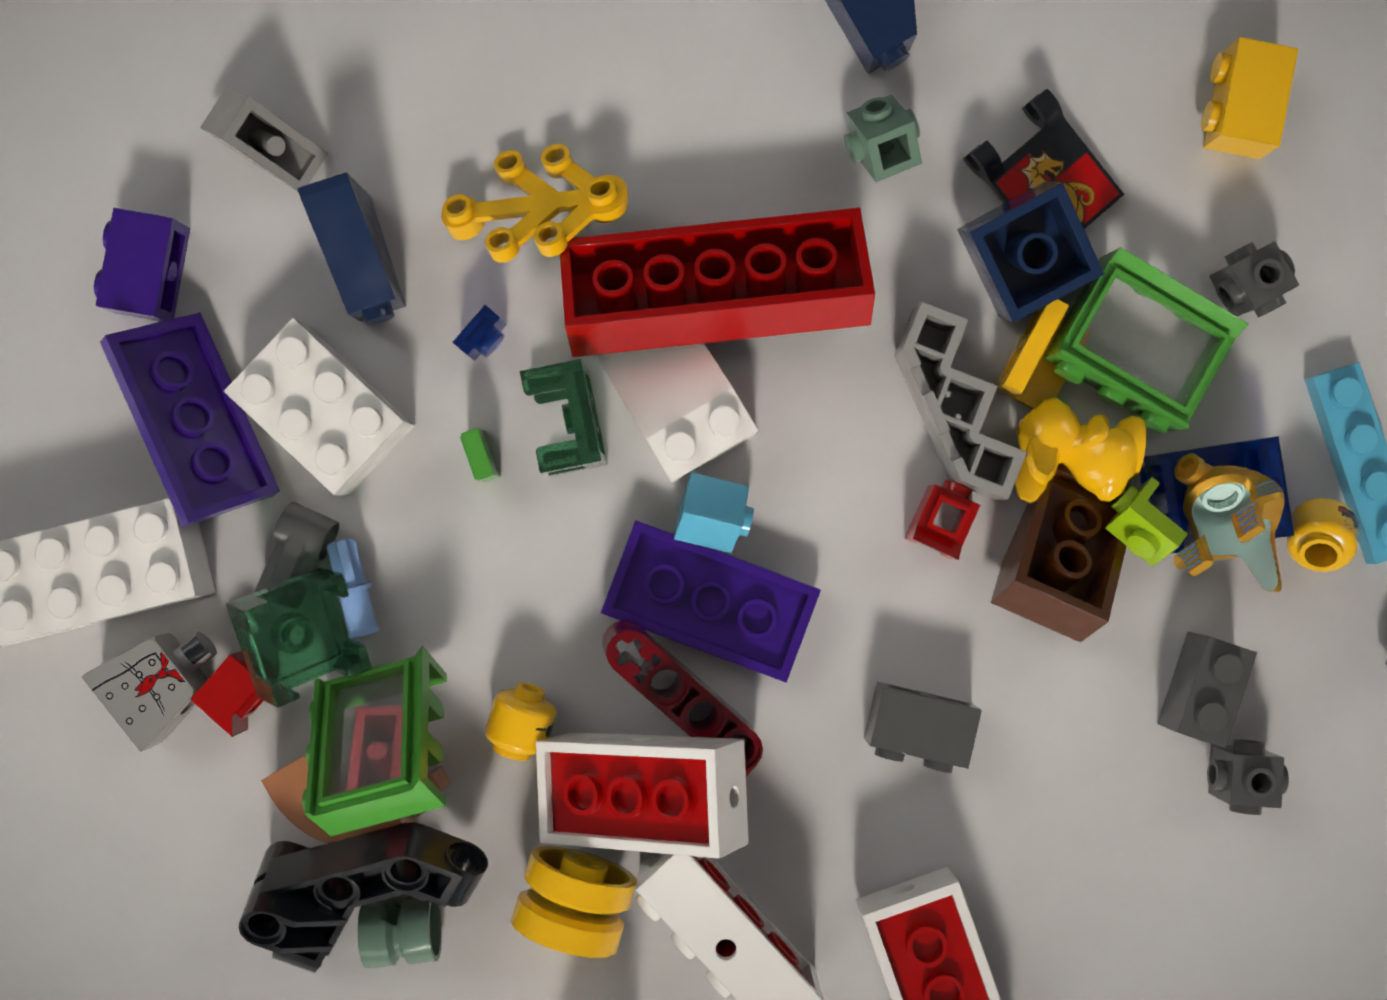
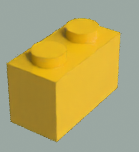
M1239 37L1227 49L1217 54L1210 72V82L1215 83L1212 101L1207 103L1201 119V130L1206 131L1203 148L1261 159L1280 147L1299 48Z

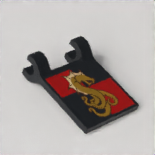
M1045 89L1022 107L1025 115L1036 126L1041 128L1034 136L1003 162L995 148L987 140L974 148L963 160L973 173L991 187L1003 204L1045 181L1063 182L1080 222L1085 229L1125 194L1066 121L1056 97L1050 90Z

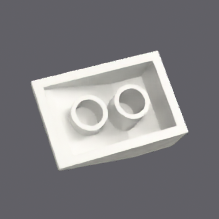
M704 343L609 353L598 357L599 362L672 484L756 435L759 431Z

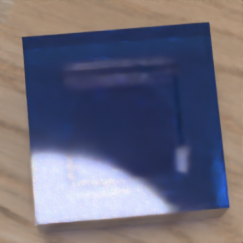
M484 305L452 343L474 361L481 354L484 357H488L503 341L505 335L501 331L507 324L489 307Z

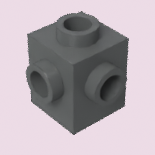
M1253 241L1226 255L1225 259L1228 266L1209 275L1220 301L1235 316H1240L1254 310L1257 317H1261L1286 304L1287 302L1283 294L1299 286L1294 276L1295 266L1292 259L1285 251L1279 249L1275 241L1260 249L1255 247Z
M1234 739L1233 746H1226V749L1211 745L1210 762L1207 768L1208 793L1228 803L1230 811L1248 815L1262 814V807H1282V794L1286 793L1289 784L1288 770L1284 765V757L1265 750L1266 743Z

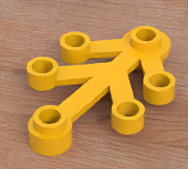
M553 144L548 146L541 154V161L546 173L552 178L562 177L576 189L558 192L527 169L518 151L507 150L496 157L494 168L503 183L514 184L528 196L476 202L473 198L464 194H456L444 202L441 219L451 237L457 240H468L480 233L486 221L523 217L511 229L505 227L496 228L486 236L485 246L492 259L500 263L512 260L518 254L519 248L532 236L542 255L554 257L561 254L566 249L568 242L592 220L599 223H609L619 219L627 209L629 191L626 183L620 177L615 175L594 177L574 163L567 146ZM572 211L560 223L551 221L560 212ZM555 237L553 240L545 242L547 239ZM502 243H506L504 246L497 248Z

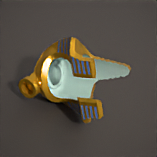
M1190 453L1183 456L1175 466L1174 475L1177 480L1187 486L1183 512L1188 521L1186 529L1188 535L1184 540L1183 549L1174 556V565L1178 569L1186 568L1187 572L1195 577L1211 567L1216 560L1240 557L1248 565V569L1252 571L1256 581L1261 583L1263 589L1269 592H1280L1282 580L1276 556L1275 531L1284 508L1285 499L1282 488L1266 475L1248 468L1236 466L1213 467L1205 463L1196 454Z

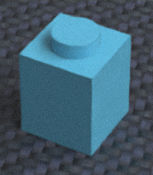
M691 472L681 499L674 540L732 553L739 535L747 537L752 524L754 508L746 506L749 486Z

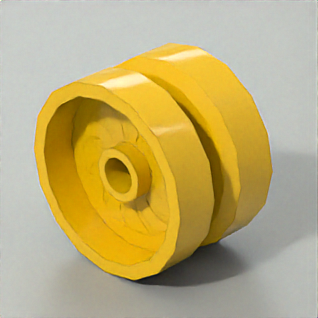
M558 846L533 848L524 875V879L531 889L521 891L517 898L510 921L515 930L533 942L569 955L607 958L616 954L624 928V922L617 913L629 910L637 878L630 871L614 862L580 850Z

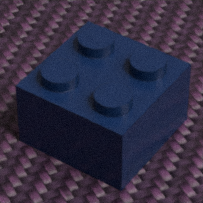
M1045 181L957 229L998 316L1012 323L1104 275L1063 182Z

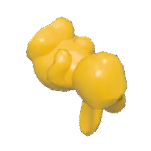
M1051 398L1039 402L1030 413L1019 421L1017 428L1019 447L1027 452L1015 482L1017 495L1021 500L1030 504L1037 501L1047 488L1048 482L1056 474L1058 464L1063 463L1076 481L1096 495L1100 501H1112L1124 493L1128 482L1134 480L1141 470L1146 448L1145 421L1141 417L1129 416L1119 421L1115 427H1110L1109 419L1105 414H1098L1093 416L1087 424L1081 425L1069 405L1060 399Z

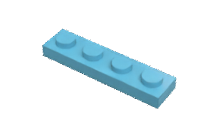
M1360 362L1304 380L1345 503L1353 510L1358 520V541L1366 564H1378L1387 561V443Z

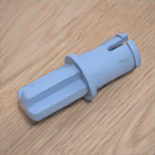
M346 538L329 543L326 550L337 589L332 593L333 597L339 596L348 629V638H357L379 631L368 588L372 587V582H366L356 541L353 538Z

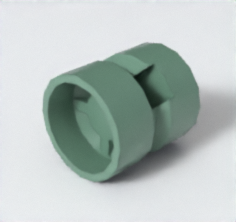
M409 896L404 899L401 905H398L394 899L389 898L360 907L358 916V947L361 962L365 968L395 966L400 957H403L408 964L436 962L440 958L442 922L438 904L428 900L424 902Z

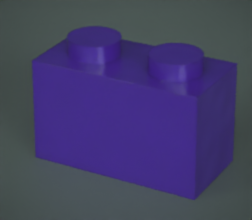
M113 207L111 221L107 222L103 231V245L106 249L103 266L97 272L94 280V294L97 297L95 306L116 314L156 321L174 319L191 228L174 218Z

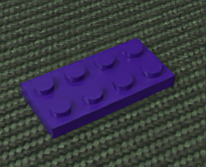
M200 312L107 334L100 341L102 349L182 528L273 497L280 492L245 411L224 392L232 382Z
M635 520L601 614L620 621H633L644 630L787 683L821 589L715 549L674 540L675 534Z

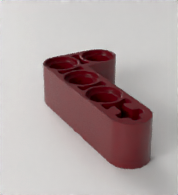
M622 620L613 623L607 628L603 635L602 645L607 661L613 670L690 737L732 738L739 734L747 736V743L744 746L747 777L757 766L763 753L761 739L749 722L633 621ZM623 640L628 644L634 642L640 656L645 659L641 666L637 659L629 652L624 651L620 654L617 647L619 641ZM672 670L676 673L675 681L669 688L660 690L651 686L653 677L659 671ZM701 702L712 704L711 712L704 720L692 721L688 718L691 708Z

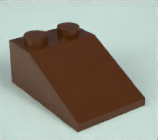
M1063 463L1058 464L1056 474L1048 482L1045 491L1037 501L1031 504L1027 503L1002 561L990 603L1080 643L1108 623L1127 547L1105 529L1117 512L1111 507L1115 499L1110 502L1100 501L1096 495L1076 481Z

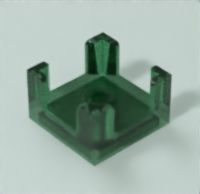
M577 359L520 371L523 391L527 396L534 395L536 403L545 404L568 399L569 404L562 405L567 433H575L576 438L575 440L538 447L536 449V456L540 473L556 476L608 465L590 374L583 361Z
M320 567L226 603L258 698L279 708L300 698L299 692L292 690L297 686L332 671L352 676L372 667L365 645L348 637V631L336 597L345 598L349 596L342 573Z

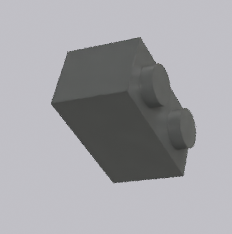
M1187 632L1157 724L1177 733L1226 749L1257 652L1210 636Z
M877 681L864 739L871 747H876L875 755L885 759L903 762L906 754L923 758V766L936 771L952 773L953 766L969 769L982 710L969 702Z

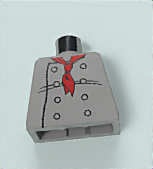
M198 631L182 644L170 633L157 635L92 669L81 678L138 750L142 752L162 743L196 706L190 699L208 680L200 670V667L217 654V650L211 640Z

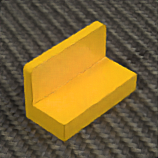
M1057 299L1034 312L995 384L998 386L997 391L1032 410L1039 402L1058 396L1066 380L1054 372L1056 365L1044 359V356L1067 317L1065 312L1069 307L1068 304ZM1089 327L1079 342L1083 347L1091 334Z

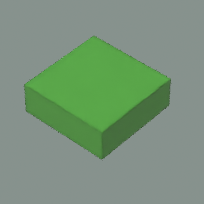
M475 428L461 433L460 439L474 479L487 482L501 477L485 431Z

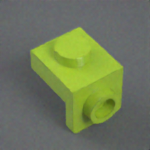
M1153 477L1149 478L1138 489L1132 484L1125 488L1124 493L1119 495L1112 503L1111 507L1117 512L1105 527V529L1124 543L1134 555L1142 558L1152 567L1176 550L1188 535L1187 532L1148 501L1160 484Z

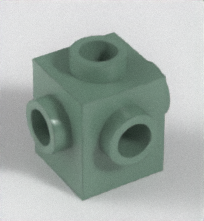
M892 94L886 97L870 99L861 107L846 112L850 133L844 135V141L849 156L854 163L860 161L875 182L922 164L917 139L920 137V128L916 116L910 108L905 110Z

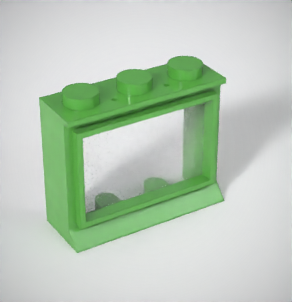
M1119 247L1100 257L1099 263L1104 275L1085 284L1045 354L1044 359L1056 365L1054 372L1065 380L1075 384H1081L1083 381L1098 390L1096 396L1102 402L1118 409H1123L1125 406L1139 414L1145 421L1146 428L1154 432L1166 434V432L1188 429L1191 417L1232 344L1249 323L1122 247Z
M423 645L413 657L324 682L320 678L315 679L314 699L309 706L312 724L310 744L306 748L308 764L307 788L302 795L304 814L330 836L446 807V796L428 779V767L444 762L443 749L438 741L428 732V722L444 718L443 704L429 687L447 682V673Z

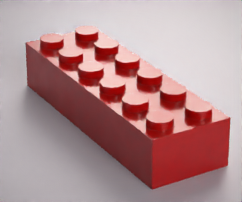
M860 207L572 238L568 242L566 249L560 254L564 322L572 357L870 326L872 321L875 288Z

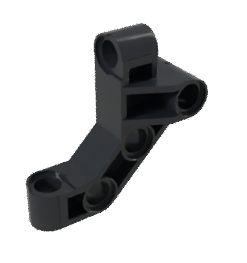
M415 822L395 825L313 848L290 841H279L270 845L264 854L254 886L251 889L239 922L240 935L247 942L272 951L273 959L315 973L321 967L325 956H329L355 907L405 894L424 902L428 900L444 907L446 905L451 907L462 906L468 902L488 867V858L478 846L471 842Z

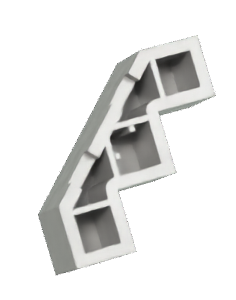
M921 301L912 310L894 355L949 481L993 500H1007L1010 497L1027 452L980 434L998 386L951 368L969 320Z

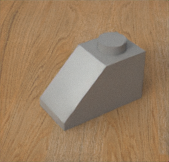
M226 86L200 127L224 145L298 191L297 188L310 183L328 155V152L253 98Z

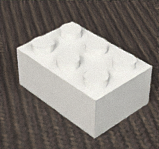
M292 318L224 390L239 407L333 495L349 496L415 426L310 326L295 318Z

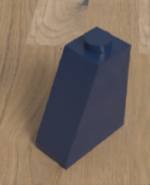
M825 0L867 74L880 67L884 71H889L903 63L910 56L908 51L911 49L917 36L914 0Z
M347 172L297 188L348 315L358 321L365 320L367 325L382 323L394 318V310L406 307L371 196Z

